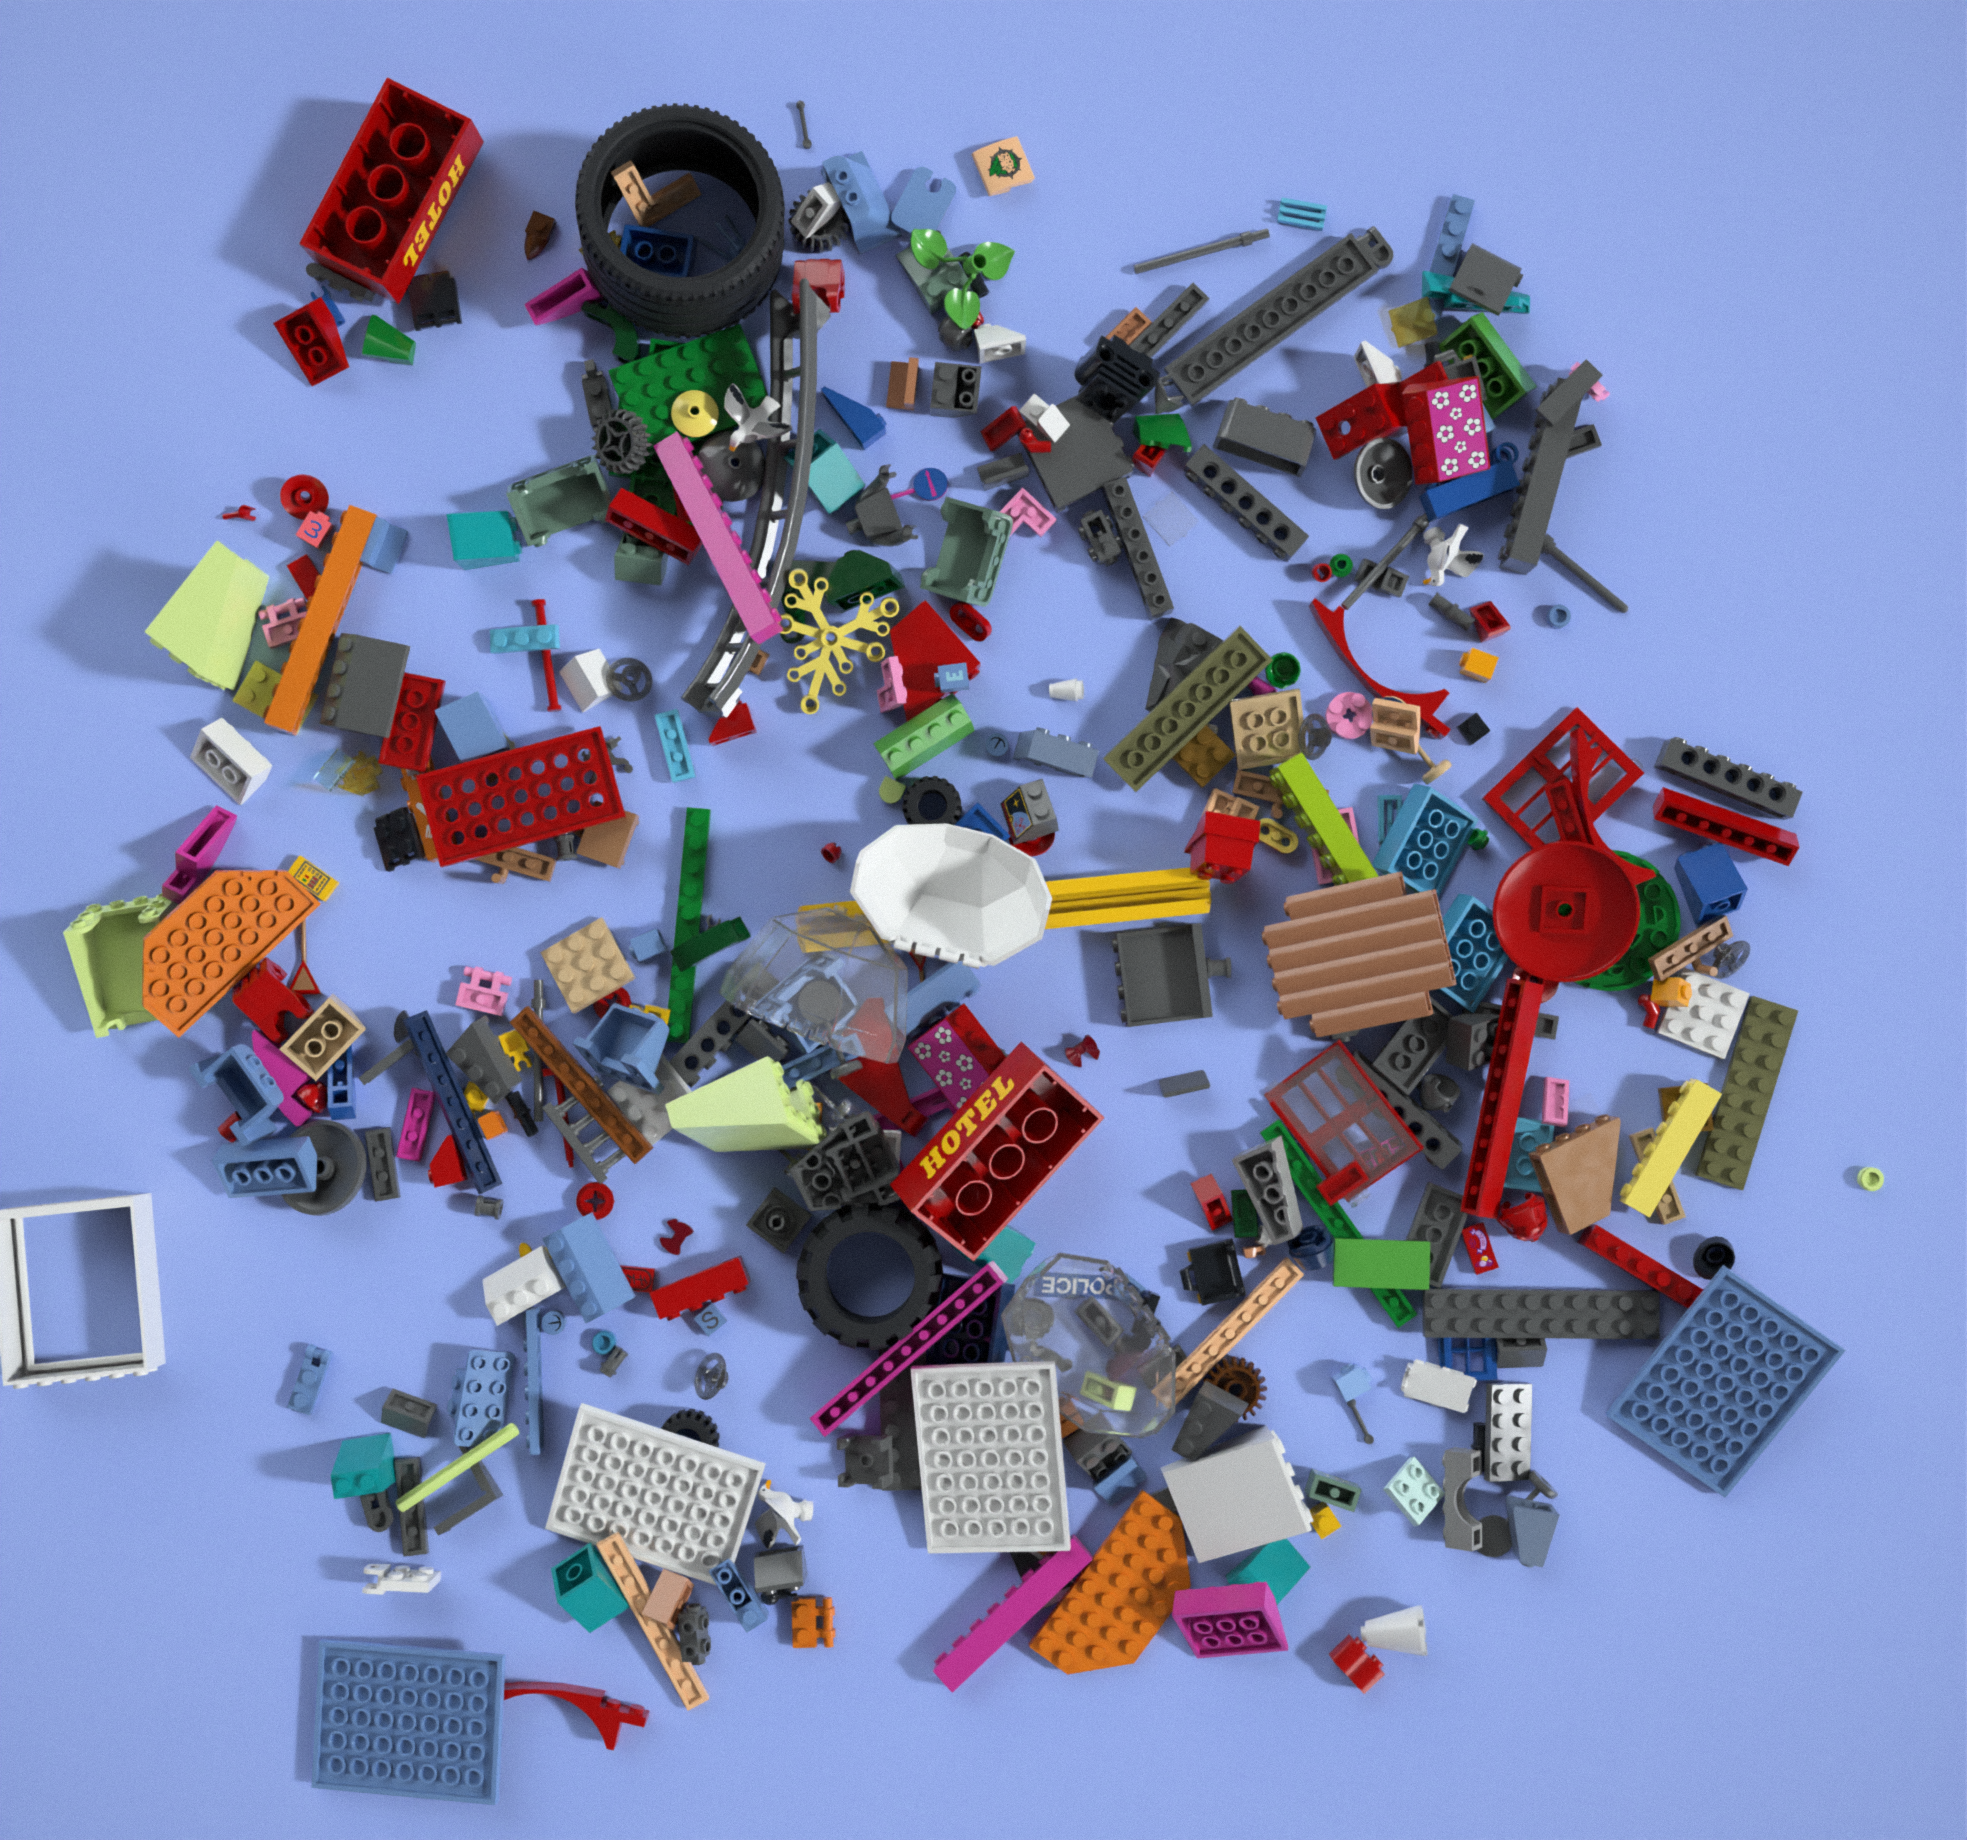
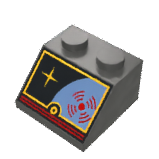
M1043 778L1020 785L1000 803L1014 845L1059 831L1057 818Z

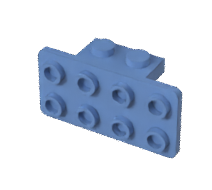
M472 1349L468 1352L465 1368L456 1369V1375H453L451 1381L453 1389L452 1398L449 1399L447 1404L449 1416L456 1420L453 1443L456 1446L475 1447L503 1428L515 1355L512 1352Z

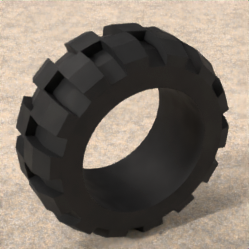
M866 1203L863 1204V1207L845 1205L824 1217L811 1231L802 1246L803 1249L797 1262L798 1296L804 1311L807 1310L812 1318V1324L825 1336L828 1334L838 1340V1344L853 1349L856 1347L870 1348V1350L885 1349L913 1332V1328L935 1310L942 1290V1258L935 1238L927 1226H924L915 1217L916 1215L901 1206L899 1208L890 1204ZM861 1232L881 1233L896 1240L908 1253L914 1268V1287L907 1300L896 1310L881 1316H862L847 1310L832 1294L827 1279L828 1259L833 1248L848 1236Z

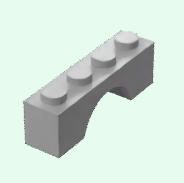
M1453 1447L1445 1450L1442 1459L1443 1466L1445 1467V1478L1443 1480V1490L1445 1491V1502L1443 1504L1445 1527L1443 1529V1538L1445 1539L1446 1548L1472 1552L1482 1548V1523L1475 1519L1468 1511L1464 1500V1492L1472 1478L1482 1475V1450Z

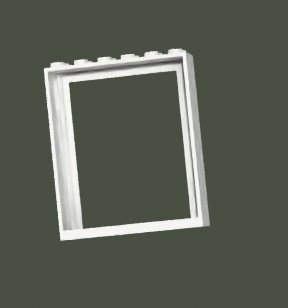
M151 1193L13 1207L0 1210V1356L3 1386L13 1385V1389H20L36 1383L37 1386H47L57 1381H61V1384H67L84 1378L85 1381H94L101 1379L100 1377L109 1376V1379H114L133 1373V1376H141L158 1370V1366L166 1363ZM130 1206L143 1353L35 1364L23 1218Z

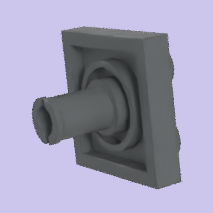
M774 1187L746 1226L784 1254L812 1214Z

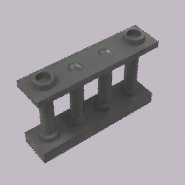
M596 1075L592 1077L601 1088L604 1087ZM572 1095L560 1105L556 1104L553 1106L549 1102L542 1109L601 1185L608 1179L605 1175L609 1172L608 1169L624 1158L626 1154L619 1149L603 1162L599 1161L596 1163L591 1155L594 1154L596 1148L611 1137L603 1131L590 1142L582 1144L577 1138L580 1134L579 1131L595 1119L588 1113L576 1123L567 1125L562 1117L565 1116V1112L579 1103V1101Z

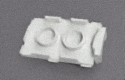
M1416 1359L1413 1365L1412 1363H1407L1401 1383V1391L1404 1392V1397L1414 1398L1431 1403V1405L1437 1407L1441 1406L1465 1413L1468 1411L1469 1397L1477 1380L1474 1377L1464 1375L1463 1372L1446 1367L1440 1368L1439 1365L1429 1362L1424 1363V1361Z

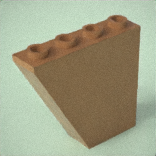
M1608 1114L1600 1115L1595 1118V1122L1579 1125L1575 1128L1574 1132L1561 1134L1555 1137L1556 1141L1550 1144H1540L1535 1147V1151L1528 1154L1558 1232L1571 1235L1610 1215L1621 1124L1619 1117L1609 1116Z

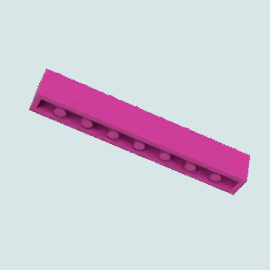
M1074 1534L1070 1536V1551H1055L1052 1555L1047 1552L1038 1561L1041 1565L1035 1571L1031 1568L1021 1577L1024 1582L1017 1587L1015 1585L1011 1586L1004 1593L1006 1598L1000 1604L997 1601L987 1609L988 1615L983 1620L980 1618L975 1620L969 1627L971 1631L965 1637L961 1634L951 1644L953 1648L948 1653L943 1651L934 1660L936 1664L933 1672L952 1693L1093 1560L1092 1553Z

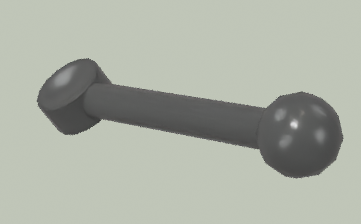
M799 100L796 103V107L799 109L804 136L802 144L805 149H810L812 142L808 138L805 103Z
M1352 1399L1347 1402V1405L1352 1408L1363 1431L1365 1443L1372 1444L1374 1438L1368 1433L1355 1406L1356 1400Z

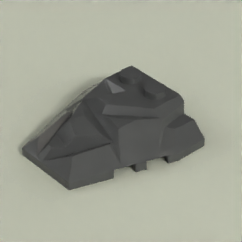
M1171 617L1159 637L1145 710L1152 711L1224 640L1194 623L1187 624L1182 620Z
M869 1111L843 1121L789 1169L810 1211L840 1209L841 1206L845 1205L863 1207V1204L866 1203L887 1205L901 1199L890 1186L900 1174L899 1163L879 1122H875L874 1117Z

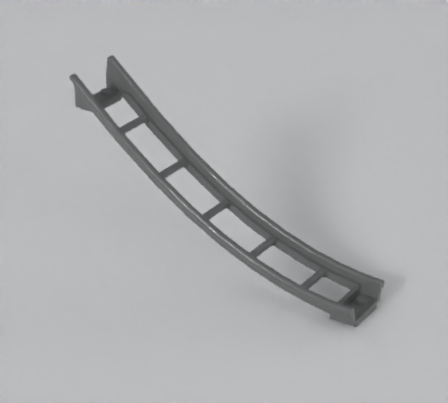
M806 278L800 281V314H793V305L776 289L770 292V397L777 401L781 407L769 415V422L791 425L793 378L800 376L797 438L790 440L789 431L786 434L767 440L761 500L749 556L752 559L750 566L752 570L756 569L762 579V582L759 583L761 588H766L770 594L772 601L769 603L772 609H777L797 548L807 498L814 441L817 333L831 317L829 314L831 310L812 290ZM793 338L800 339V366L793 368ZM796 448L788 507L781 510L787 471V462L784 457L789 454L790 449ZM785 519L780 545L770 578H765L774 548L778 522ZM734 604L731 606L726 622L709 656L692 683L681 696L684 702L690 704L699 713H703L707 717L726 718L740 701V694L743 691L739 689V686L762 643L757 644L750 637L749 633H747L744 642L740 643L746 627ZM735 652H738L737 655H736V657L734 658L733 662L731 663L730 667H729L728 670L726 671V669H727L728 665L730 664V662H731V660H732V658H733Z

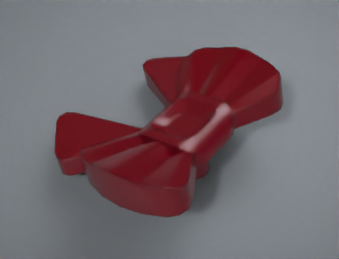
M1088 1034L1085 1035L1082 1042L1074 1047H1067L1064 1050L1068 1060L1077 1067H1082L1081 1055L1085 1052L1089 1053L1095 1060H1098L1100 1054L1095 1040Z
M672 1219L667 1221V1224L673 1229L675 1234L672 1238L661 1237L660 1242L662 1247H665L668 1252L679 1255L683 1241L687 1236L693 1234L694 1230L690 1225L678 1222V1219Z

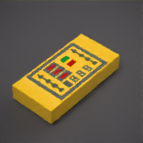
M301 855L298 856L288 870L304 888L325 902L340 883Z

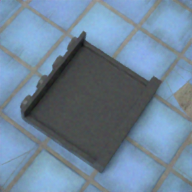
M1076 396L1056 405L1070 426L1055 443L1030 422L1024 421L1027 425L1025 428H1030L1038 441H1051V453H1031L1025 447L1024 449L1056 513L1065 510L1067 505L1103 488V485L1126 476L1128 478L1132 477V469L1134 468L1131 457L1129 455L1125 456L1122 450L1124 448L1122 439L1119 435L1115 436L1112 427H1114L1113 423L1075 400Z
M1201 923L1115 934L1116 938L1112 939L1113 953H1118V962H1115L1116 976L1121 978V985L1117 986L1119 1000L1123 999L1124 1009H1120L1122 1023H1126L1127 1027L1213 1017Z

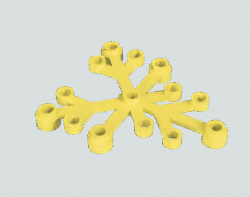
M796 568L789 574V583L793 588L800 590L804 599L799 598L795 593H788L785 596V605L789 608L796 607L811 612L820 629L796 622L789 614H781L782 619H787L790 624L787 627L782 626L783 631L780 633L788 634L791 631L817 638L806 645L799 644L795 647L794 656L799 660L805 659L808 654L822 647L819 657L799 667H791L787 672L788 679L792 682H797L803 675L815 670L809 692L801 699L800 705L804 713L814 714L819 709V699L817 696L824 673H826L831 682L832 691L835 695L841 696L846 692V684L839 679L829 660L831 650L839 663L840 671L844 674H848L853 670V662L846 657L841 646L866 653L867 658L872 662L881 661L885 656V648L881 643L872 642L867 644L845 637V635L861 627L874 631L879 636H886L890 631L889 624L886 621L875 622L874 620L883 615L886 617L897 615L899 603L893 597H886L881 601L879 607L869 611V607L874 602V596L871 592L865 591L860 595L861 604L856 619L839 628L831 626L820 609L824 592L827 591L829 585L827 579L824 577L817 578L814 582L815 591L812 594L807 585V573L803 569ZM796 574H801L803 576V580L797 582L795 581L794 576ZM819 581H824L826 583V587L820 589L817 587V583ZM865 595H869L871 597V601L869 603L863 602L862 598ZM788 597H795L796 603L789 604L787 601ZM891 602L894 604V608L887 610L885 604ZM880 625H885L887 627V630L885 632H880L878 630V627ZM832 633L835 635V638L829 641L826 639V635ZM873 647H878L880 649L879 654L874 655L872 654L871 649ZM802 648L806 653L803 656H799L796 651ZM844 662H848L851 665L848 670L842 668ZM797 671L799 676L792 678L790 672ZM841 684L844 689L838 692L835 690V686ZM811 699L815 704L809 707L806 705L807 700Z

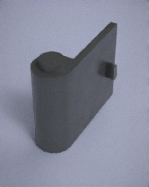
M1472 243L1448 291L1499 316L1513 286L1517 288L1524 275L1520 273L1521 267Z

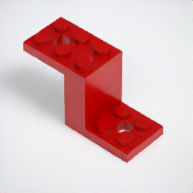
M1441 361L1434 362L1398 384L1374 383L1315 417L1333 460L1344 457L1376 438H1395L1408 433L1402 393L1407 385L1449 380ZM1345 421L1350 424V431L1346 435L1341 430V426Z

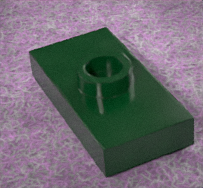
M1231 1190L1234 1238L1258 1237L1257 1211L1247 1190Z

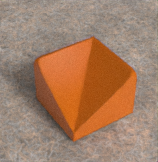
M498 1110L478 1118V1123L487 1140L494 1139L508 1132V1128Z

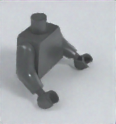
M891 464L882 465L879 468L877 477L858 497L854 506L858 517L845 522L850 535L863 531L867 541L874 545L885 547L899 546L910 539H918V535L912 534L913 529L917 527L916 525H905L902 527L889 490L886 488L889 479L897 475L896 472L889 473Z

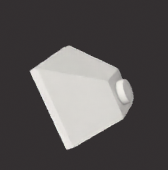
M983 324L974 330V339L980 364L1025 354L1026 337L1021 333L999 325L991 326V324Z
M1367 341L1360 343L1353 358L1366 388L1374 383L1398 384L1401 382V371L1398 366H1394L1393 361Z

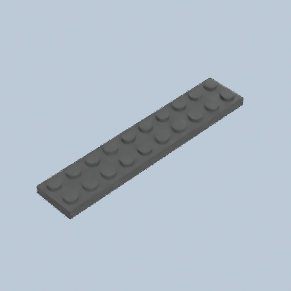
M1351 233L1164 368V371L1167 375L1173 374L1171 381L1192 407L1377 274L1379 269Z
M1429 1288V1290H1423V1337L1660 1339L1659 1292L1656 1290Z

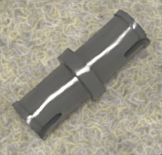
M1438 592L1428 604L1445 616L1444 619L1447 621L1450 619L1463 628L1464 631H1467L1475 621L1474 618L1459 609L1458 604H1452Z

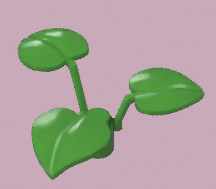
M913 229L910 237L912 254L915 260L924 268L935 269L939 261L943 263L964 262L963 269L969 275V278L963 285L962 291L955 288L946 294L944 308L948 317L960 329L965 330L972 326L980 311V300L975 292H966L968 286L980 272L989 280L996 281L1001 279L1008 271L1015 250L1000 243L983 242L975 248L974 254L969 257L964 255L962 257L944 258L942 256L947 252V244L945 238L939 232L932 229Z

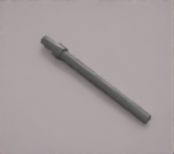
M1266 228L1252 233L1246 231L1240 233V236L1139 263L1133 265L1135 274L1143 273L1240 245L1246 247L1252 245L1255 241L1269 238V230Z
M1425 513L1417 517L1412 523L1413 526L1341 603L1345 610H1349L1419 532H1424L1429 526Z
M534 980V999H531V1008H534L535 1014L542 1022L543 1008H546V999H543V980ZM535 1051L534 1122H542L543 1060Z

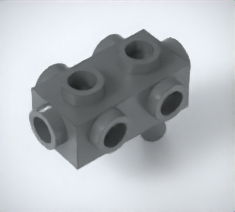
M1091 510L1083 514V518L1080 519L1081 527L1078 528L1081 539L1083 541L1087 540L1091 547L1087 549L1093 562L1097 561L1099 565L1105 564L1106 567L1118 562L1117 557L1121 555L1120 549L1123 548L1120 538L1118 536L1114 537L1111 531L1113 524L1108 515L1104 516L1102 510L1098 512ZM1097 526L1099 532L1093 533L1091 527Z
M693 1603L687 1605L678 1614L677 1631L680 1636L682 1662H691L692 1665H702L706 1662L705 1657L710 1654L711 1638L708 1635L709 1615L705 1606Z

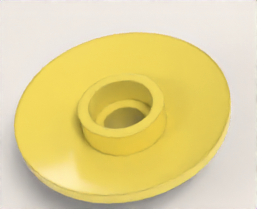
M690 390L676 398L672 405L671 416L675 427L682 434L689 437H702L709 434L715 428L719 412L717 404L711 396L702 391ZM692 408H697L699 413L693 415L690 411Z

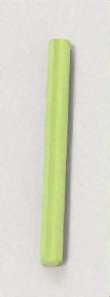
M514 1423L508 1424L398 1498L395 1502L398 1510L405 1512L518 1436V1427Z

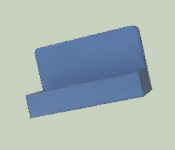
M376 517L360 561L367 566L392 574L407 538L408 531Z
M1130 1454L1123 1462L1112 1468L1106 1476L1094 1482L1093 1486L1100 1496L1102 1495L1110 1506H1113L1143 1482L1147 1475Z

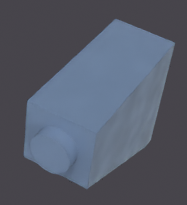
M1506 1496L1513 1553L1519 1562L1526 1567H1543L1560 1515L1552 1504Z

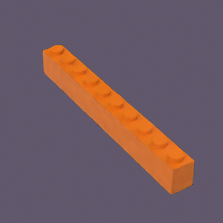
M349 505L347 511L344 510L340 518L342 525L339 532L334 533L331 541L333 548L330 554H326L323 561L324 571L322 575H318L314 585L316 591L314 596H310L307 601V614L305 619L301 618L297 631H299L298 637L291 642L289 647L291 655L288 662L285 661L281 667L280 675L282 677L280 683H276L272 690V697H274L272 703L265 708L263 718L267 726L296 736L362 568L363 562L360 561L374 521L378 517L377 514Z

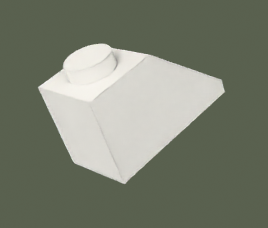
M828 182L813 187L792 218L791 222L805 238H809L829 221L841 206L833 185Z

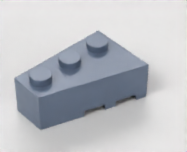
M1036 727V730L1019 733L1013 759L1018 761L1025 759L1034 762V765L1037 766L1044 765L1066 774L1081 778H1092L1099 750L1092 748L1091 743L1084 741L1075 743L1071 741L1069 736L1058 734L1056 737L1050 735L1049 730Z

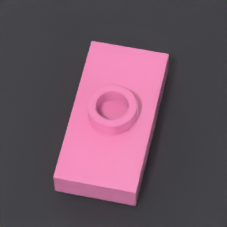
M1552 1077L1544 1078L1541 1124L1559 1127L1567 1126L1569 1080Z

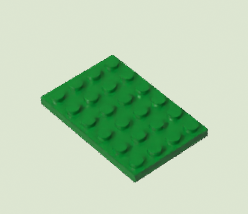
M741 324L608 370L622 408L636 413V416L643 418L642 424L648 425L645 432L651 434L647 440L652 445L647 447L650 455L644 456L645 459L656 456L657 453L653 446L675 432H678L683 438L687 437L692 443L739 426L724 408L725 396L731 384H735L739 388L748 406L752 409L759 407L765 397L768 396ZM698 390L705 392L717 404L719 412L718 422L715 428L705 436H686L675 427L672 421V405L676 398L686 391ZM692 408L690 412L693 415H697L699 410Z

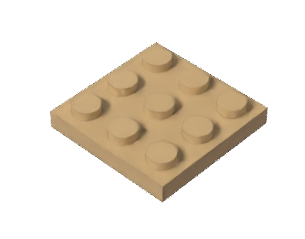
M1299 689L1232 699L1229 702L1238 770L1283 763L1301 752L1308 759Z
M602 917L540 952L571 1012L574 1014L636 979Z

